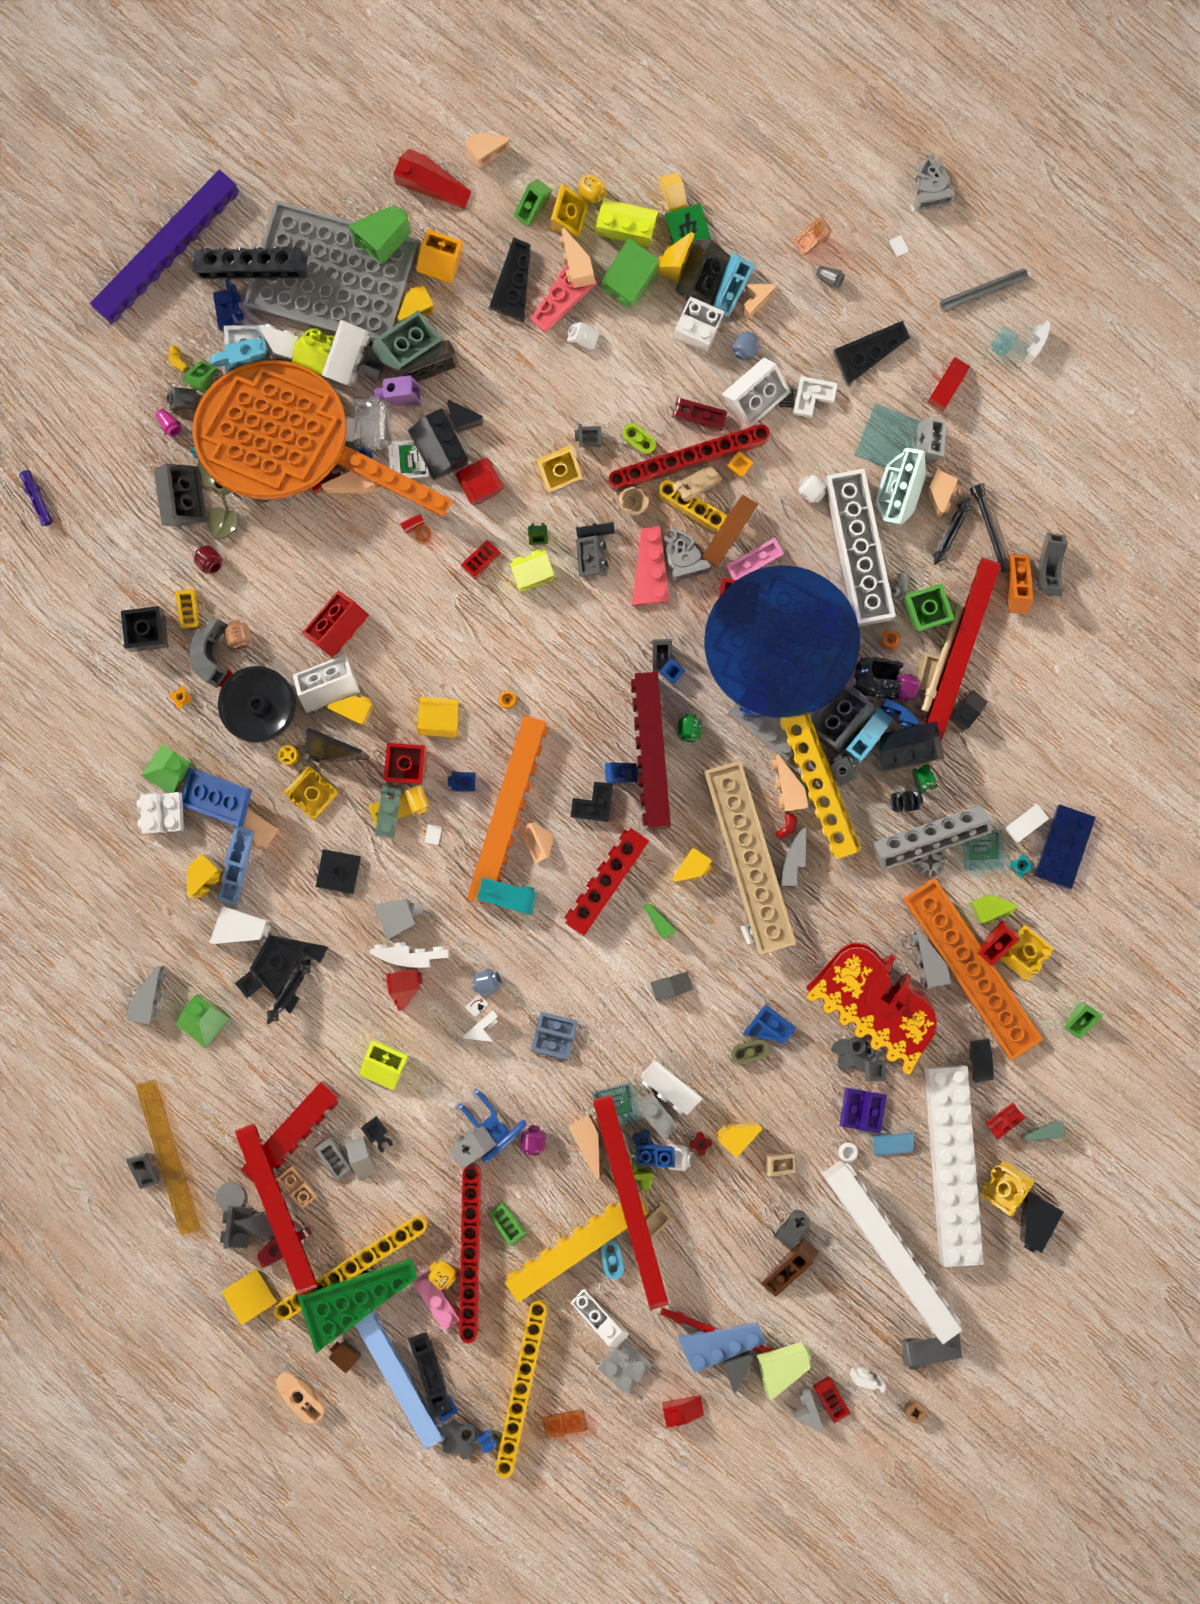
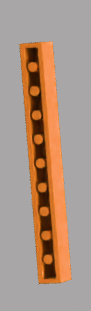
M526 715L523 716L466 899L490 906V903L476 900L482 877L498 882L502 880L503 873H500L502 865L506 866L509 855L506 852L508 847L512 848L515 838L512 836L514 829H518L520 818L517 817L519 811L524 810L526 800H523L525 792L529 793L532 784L529 778L531 774H535L537 764L534 762L536 756H540L543 745H540L542 737L546 738L549 727H546V721Z

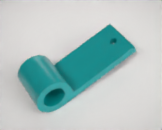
M482 877L476 900L532 915L538 893L534 892L535 888L524 885L523 888Z

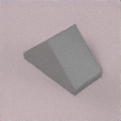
M364 1136L346 1143L350 1166L359 1180L378 1173Z

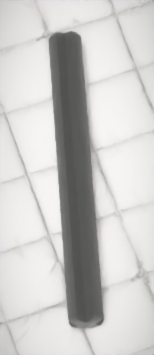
M1023 268L943 299L940 301V307L942 311L951 309L1027 279L1028 273Z

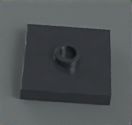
M323 849L315 887L354 894L361 856Z

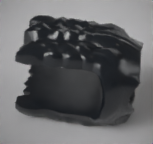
M878 657L860 658L855 666L854 678L856 685L853 686L854 689L859 690L864 696L887 698L889 700L897 699V694H899L903 682L896 680V678L900 674V669L903 668V663Z

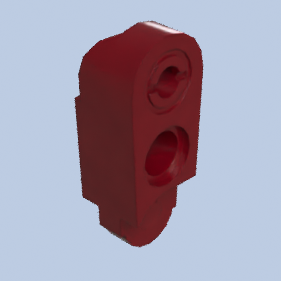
M309 1226L300 1231L296 1227L302 1245H304L303 1239L310 1236L312 1232ZM276 1239L270 1240L257 1254V1260L262 1269L283 1258Z

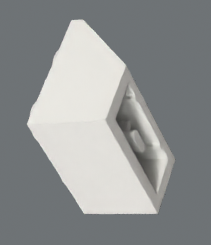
M690 297L675 328L674 338L708 353L723 318L724 311Z

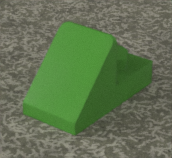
M200 360L184 374L183 382L190 384V387L206 393L211 386L218 367Z

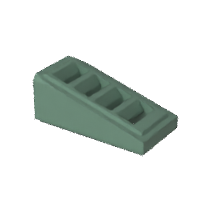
M1060 1120L1053 1121L1021 1134V1139L1034 1141L1064 1138V1124Z

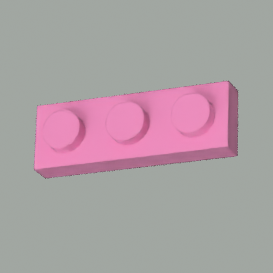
M773 538L727 564L725 568L732 579L741 580L782 557L784 552L777 540Z
M426 1270L412 1283L443 1331L460 1321V1316L443 1290H439L428 1281L430 1273Z

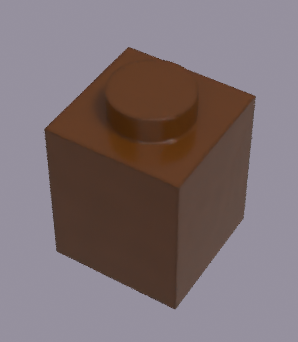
M343 1339L340 1343L336 1341L329 1351L332 1353L328 1358L346 1374L360 1358L361 1353L347 1340Z

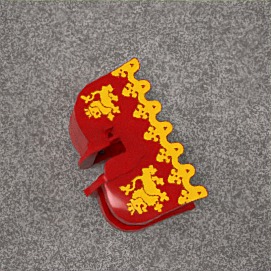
M860 942L849 943L841 947L822 971L806 986L809 991L806 994V999L815 1002L822 998L824 1001L823 1011L825 1013L831 1014L838 1010L840 1014L838 1020L841 1025L847 1026L853 1022L856 1026L854 1030L856 1037L863 1038L869 1034L871 1037V1048L879 1050L885 1046L887 1050L886 1059L890 1062L900 1059L903 1062L902 1071L906 1075H910L935 1035L937 1020L933 1003L928 995L910 983L911 975L908 973L902 975L889 990V993L886 994L891 986V978L889 976L896 956L891 953L883 959L875 949L867 944Z

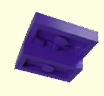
M845 1087L839 1126L881 1133L887 1095Z

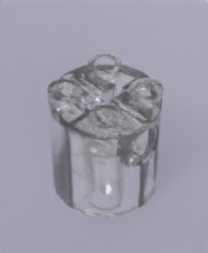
M369 396L368 400H354V444L365 447V451L378 452L384 447L391 445V401H381L378 396Z

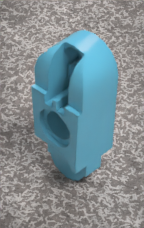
M253 338L225 345L226 350L211 355L210 361L214 367L225 366L226 371L245 364L263 361L267 353L266 341L263 338Z

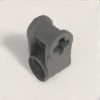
M801 1210L793 1211L784 1224L779 1227L774 1238L789 1249H792L808 1228L809 1220L806 1214ZM796 1218H798V1219H801V1218H802L803 1222H802V1223H800V1222L796 1223L795 1219H796Z

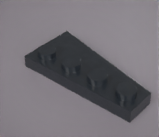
M513 237L488 309L524 322L531 244Z
M903 320L833 350L846 385H849L910 338Z

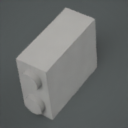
M652 1091L637 1102L638 1109L662 1139L678 1127L676 1121Z

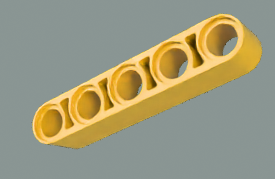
M664 481L660 485V499L714 533L718 532L727 518V515L698 497L688 500L689 503L686 505L679 503L682 495L672 488L675 484L672 481ZM664 488H670L673 491V493L670 495H666L663 493L662 490ZM703 508L705 513L698 515L695 509ZM714 517L719 518L721 523L715 525L711 522V519Z

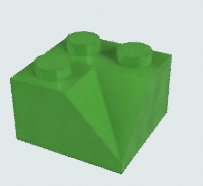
M942 583L907 594L902 599L907 616L917 632L934 629L949 624L954 620Z

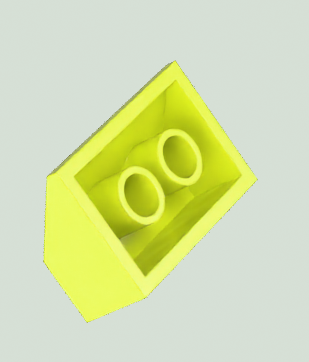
M604 199L597 219L596 235L623 242L630 238L638 245L650 247L659 211Z

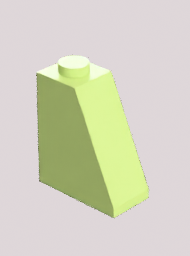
M802 1342L757 1355L764 1390L769 1400L774 1399L811 1369L809 1363L812 1360L808 1348L805 1349Z

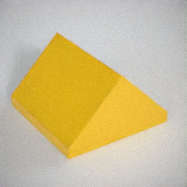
M564 184L560 186L551 217V230L562 233V228H565L571 236L579 237L589 202Z
M571 445L536 460L538 471L548 493L583 479Z

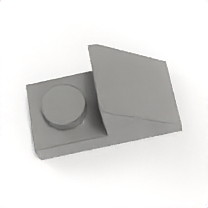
M808 1386L801 1388L803 1395L799 1397L805 1409L794 1412V1418L821 1431L824 1428Z

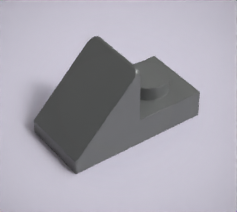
M152 1153L126 1158V1162L140 1189L159 1184V1177L152 1165Z

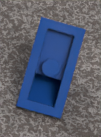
M605 763L606 782L611 784L638 782L636 763Z

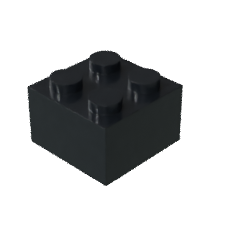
M160 606L121 611L124 647L126 650L137 652L169 648L165 610Z

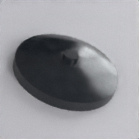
M250 666L235 672L226 680L219 693L218 712L223 725L231 734L246 742L264 743L279 737L290 726L295 715L296 699L291 685L280 673L267 667Z

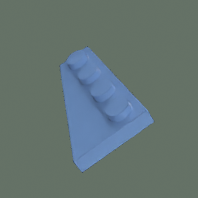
M758 1322L733 1326L731 1329L722 1330L720 1328L714 1329L712 1332L703 1333L702 1331L696 1332L694 1335H678V1340L694 1373L766 1343Z

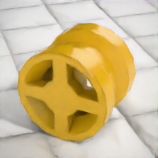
M283 746L278 752L279 760L285 765L292 766L299 761V752L292 746Z

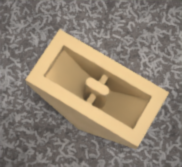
M765 1153L766 1175L772 1177L795 1173V1153Z

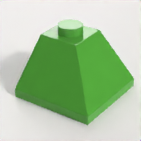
M162 744L141 776L167 793H175L186 779L188 768H193L195 764Z
M196 994L182 1011L176 1025L204 1048H207L229 1021L230 1017L202 994Z

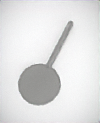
M228 1182L220 1186L216 1193L217 1204L225 1211L228 1210V1206L241 1207L245 1201V1192L242 1186L235 1182Z

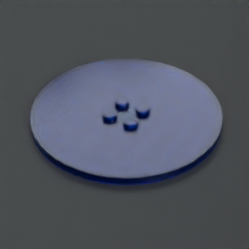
M770 566L742 576L720 595L707 620L704 637L705 655L715 682L735 704L745 710L765 717L793 718L822 708L844 689L858 661L860 651L859 625L848 599L836 585L825 577L801 567Z

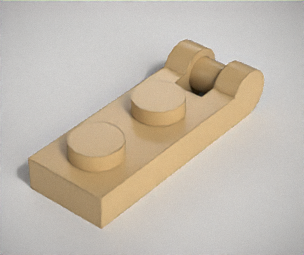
M709 465L684 480L677 481L672 488L682 495L681 498L686 502L720 483L722 477Z

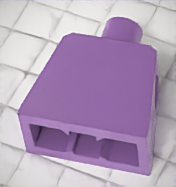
M411 375L384 379L383 387L374 389L376 400L385 399L391 406L421 405V386Z

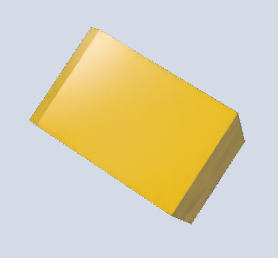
M677 172L659 177L669 212L688 207L684 184Z

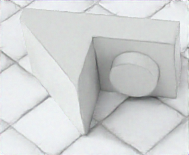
M493 1010L463 1035L464 1038L494 1041L484 1028L487 1026L490 1029L498 1021L495 1018L499 1015Z

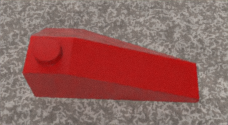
M408 149L399 158L393 173L397 185L462 209L466 208L472 193L471 190L427 155Z
M418 969L386 974L388 993L391 999L394 1000L397 1010L402 1011L418 992L420 984H423L422 973L418 972Z

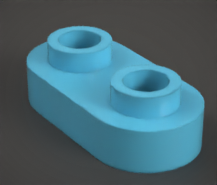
M611 1239L601 1246V1256L606 1276L610 1279H618L624 1273V1265L620 1245L616 1240ZM609 1245H612L614 1247V1250L612 1252H609L606 1249ZM612 1265H616L618 1269L616 1271H612L610 1267Z

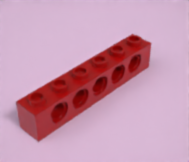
M632 828L628 831L626 829L619 837L621 840L620 844L617 847L615 845L608 853L611 856L609 860L601 863L597 869L600 872L598 876L590 879L586 885L589 888L585 894L581 892L575 901L578 904L574 910L570 908L564 917L567 920L565 924L585 936L649 842L647 838ZM625 844H630L633 847V852L629 855L622 852V846ZM614 860H619L622 863V868L618 871L611 868V863ZM602 876H609L611 878L609 886L601 885L600 879ZM593 891L600 894V900L595 903L589 899V895ZM582 907L588 908L590 912L589 916L584 919L578 915V911Z

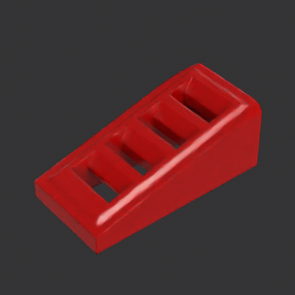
M486 540L460 566L470 577L476 580L501 553ZM486 547L494 553L492 556L484 550ZM483 553L488 560L485 561L479 554ZM476 558L482 563L481 566L474 561ZM471 563L477 568L476 571L469 566Z
M829 1376L813 1385L834 1424L851 1414ZM835 1393L834 1395L830 1396L829 1398L824 1399V1398H826L827 1396H829L830 1394ZM839 1400L838 1402H836L835 1404L831 1405L830 1407L828 1406V1405L832 1404L833 1402ZM841 1406L843 1407V1409L839 1410L838 1412L834 1414L832 1413Z

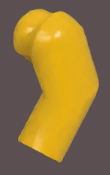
M171 345L168 350L169 363L180 372L185 373L188 365L181 361L180 347L178 345Z

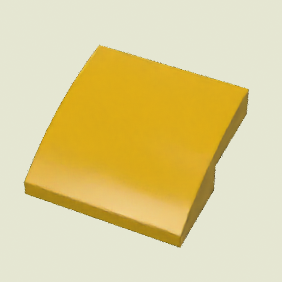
M254 1269L221 1291L241 1325L277 1302L257 1269Z

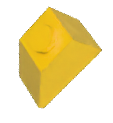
M424 285L413 287L406 294L398 315L399 323L418 310L424 317L435 312L434 305Z
M360 695V697L351 696L331 703L327 708L338 715L365 726L374 706L370 703L371 699Z
M691 848L671 881L679 882L698 878L703 874L707 875L712 868L710 864L712 860L696 849Z

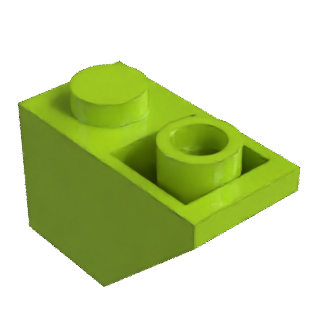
M985 895L969 902L978 924L985 923V926L996 922V917L1002 915L1004 918L1012 915L1013 910L1018 908L1016 904L993 895Z

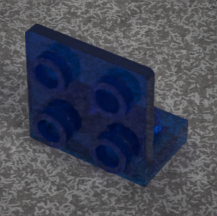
M229 278L225 279L227 290L213 292L218 329L220 331H224V326H242L241 321L244 320L243 311L239 308L238 304L241 302L240 293L237 291L236 285L232 284Z

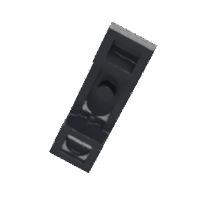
M428 1332L408 1338L426 1390V1398L432 1417L451 1410L445 1381Z

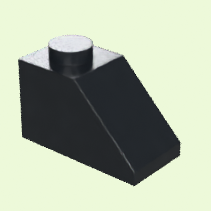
M972 690L949 720L965 731L981 714L988 701Z

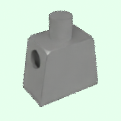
M408 899L375 905L387 940L393 939L415 926L416 921L414 917L424 913L420 902L410 906Z

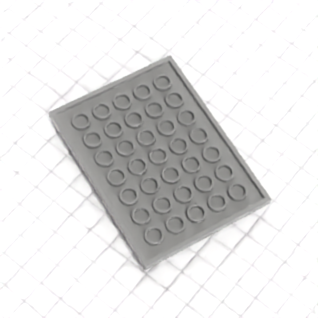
M275 200L261 247L264 249H272L273 247H280L282 249H290V247L301 248L308 256L306 278L251 279L243 306L247 309L332 333L337 332L340 320L368 331V336H370L369 343L373 344L375 338L395 326L420 244L419 240L407 237L387 261L381 265L354 242L349 229L350 224L354 222Z

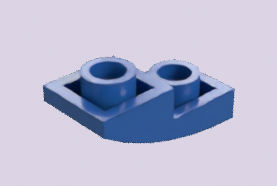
M887 698L883 700L881 708L885 709V713L890 715H896L897 713L896 721L900 722L901 726L908 728L918 725L919 721L905 707Z
M636 1144V1166L655 1165V1168L675 1167V1147Z

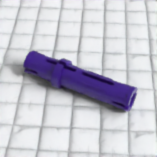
M25 470L20 472L19 476L24 484V491L32 502L41 526L51 525L53 520L40 494V487L36 485L31 471Z

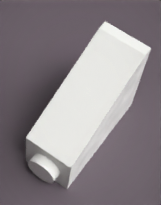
M222 906L209 943L222 944L262 940L270 932V921Z

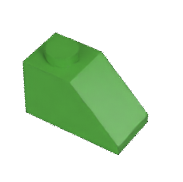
M539 179L529 183L513 216L527 227L530 226L545 207L553 189Z

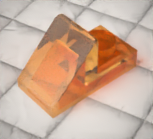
M820 215L793 242L802 255H807L819 243L827 241L832 229L823 216Z

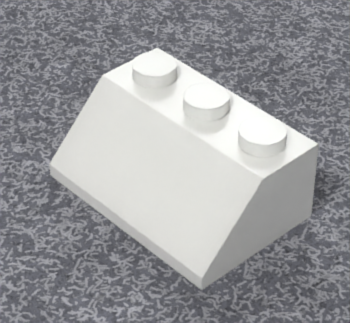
M340 320L322 376L351 386L352 383L354 384L358 376L356 372L357 367L362 364L364 354H362L364 347H367L370 341L369 332Z
M763 358L722 395L730 409L749 428L790 394L791 391L777 364Z
M346 654L293 675L298 697L306 713L316 711L323 706L346 697L354 696L360 692Z
M656 1059L653 1060L641 1076V1079L644 1080L642 1084L650 1091L654 1088L659 1092L657 1096L665 1103L669 1100L674 1104L672 1108L680 1115L683 1112L688 1115L703 1099L699 1093Z

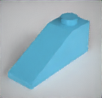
M732 253L724 270L713 307L724 311L725 316H730L755 264Z

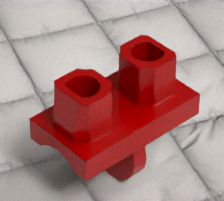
M1012 1102L985 1124L996 1139H1000L1023 1121L1025 1117L1014 1102Z

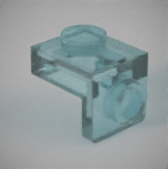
M1003 325L990 345L993 347L992 351L999 356H1002V354L1007 355L1019 334Z

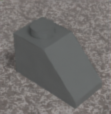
M265 1211L234 1220L235 1225L257 1238H265V1241L276 1239Z

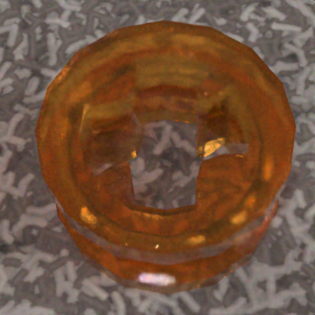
M419 525L414 530L415 539L419 543L425 544L431 540V530L426 525ZM426 530L428 536L421 539L418 534L419 531Z

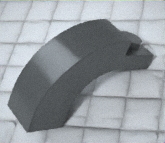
M1046 533L1038 570V591H1042L1043 594L1048 596H1062L1064 590L1061 580V569L1068 545L1066 535Z
M212 616L203 631L198 628L195 631L190 646V660L195 673L206 683L218 688L228 671L217 663L215 647L228 624Z

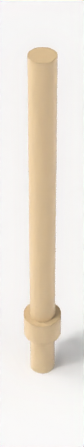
M957 605L954 620L951 622L929 688H926L925 700L921 711L925 713L929 712L932 700L937 695L936 689L958 629L964 606Z

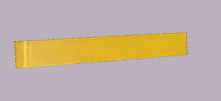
M422 1214L413 1216L317 1277V1284L325 1287L337 1283L331 1279L332 1273L338 1274L340 1281L357 1276L423 1234L428 1226L427 1218ZM414 1221H422L424 1227L422 1229L415 1228ZM404 1231L407 1234V1238L404 1240L399 1239L397 1232ZM381 1242H388L390 1249L383 1250L380 1245ZM364 1253H372L373 1260H366L364 1258ZM354 1263L357 1270L350 1271L347 1264ZM297 1291L281 1300L276 1306L274 1313L279 1320H287L302 1311L297 1299ZM282 1305L289 1308L288 1314L281 1311Z
M542 1298L533 1299L529 1307L496 1463V1473L501 1478L510 1477L514 1470L547 1313V1303ZM541 1305L544 1310L541 1313H536L533 1307ZM536 1324L539 1327V1331L531 1332L529 1326ZM532 1344L535 1346V1350L528 1352L525 1350V1346ZM522 1364H529L531 1370L525 1372L520 1366ZM523 1383L527 1389L519 1391L516 1386ZM519 1403L523 1408L520 1411H516L512 1405ZM515 1423L519 1428L517 1430H510L508 1425ZM511 1443L514 1445V1449L507 1450L504 1445ZM502 1463H508L510 1465V1468L507 1470H503L500 1467V1465Z

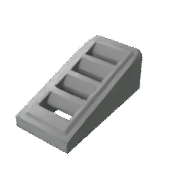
M331 1135L314 1146L316 1153L336 1181L353 1170ZM331 1145L330 1148H328V1149L325 1150L324 1152L322 1151V1150L325 1149L327 1146ZM333 1151L336 1152L334 1155L327 1159V1155H329ZM337 1158L341 1159L335 1164L331 1165V1162H333ZM342 1164L345 1165V1167L340 1169L338 1172L335 1171V1169L341 1166Z

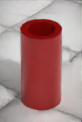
M419 513L400 523L406 534L425 524V521Z

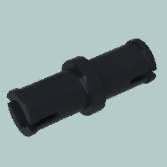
M614 522L593 523V525L576 527L577 538L615 534Z

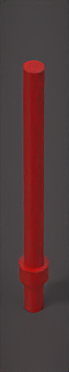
M661 1307L659 1313L661 1316L672 1319L674 1323L680 1325L683 1323L704 1332H712L714 1329H719L684 1316L685 1313L679 1311L674 1312ZM760 1345L751 1350L766 1353L772 1351V1348Z

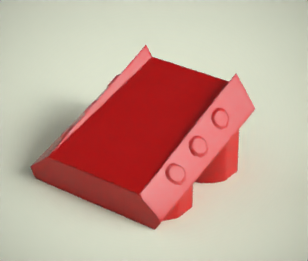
M488 457L459 470L455 474L471 505L481 504L498 495L504 489V485Z

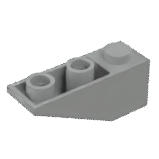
M914 930L911 940L913 946H916L918 953L915 954L917 965H920L922 972L919 973L921 984H924L925 988L951 984L946 962L919 930Z
M156 966L131 999L126 1021L144 1024H154L159 1016L157 1005L158 1001H161L163 991L160 990L161 983L164 982L166 977L164 966Z

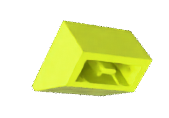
M309 328L295 342L291 362L305 366L322 375L335 336H329L321 333L318 329Z
M546 550L533 551L530 553L531 556L523 558V556L517 557L512 560L513 563H510L511 572L519 593L555 579Z
M374 1039L371 1041L364 1057L359 1076L395 1090L410 1054Z

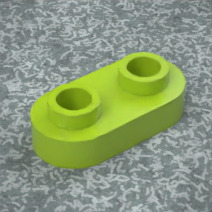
M630 423L623 428V439L640 454L648 456L655 451V439L637 424ZM630 432L635 433V436L630 437L628 434ZM648 444L650 448L645 449L643 445Z

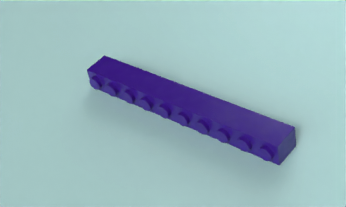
M219 169L89 303L92 308L110 325L118 321L122 313L132 307L135 299L139 295H143L152 282L159 279L164 269L169 268L173 264L174 259L178 255L183 254L186 247L199 237V233L204 228L209 227L212 220L224 211L225 206L237 198L239 193L237 185Z

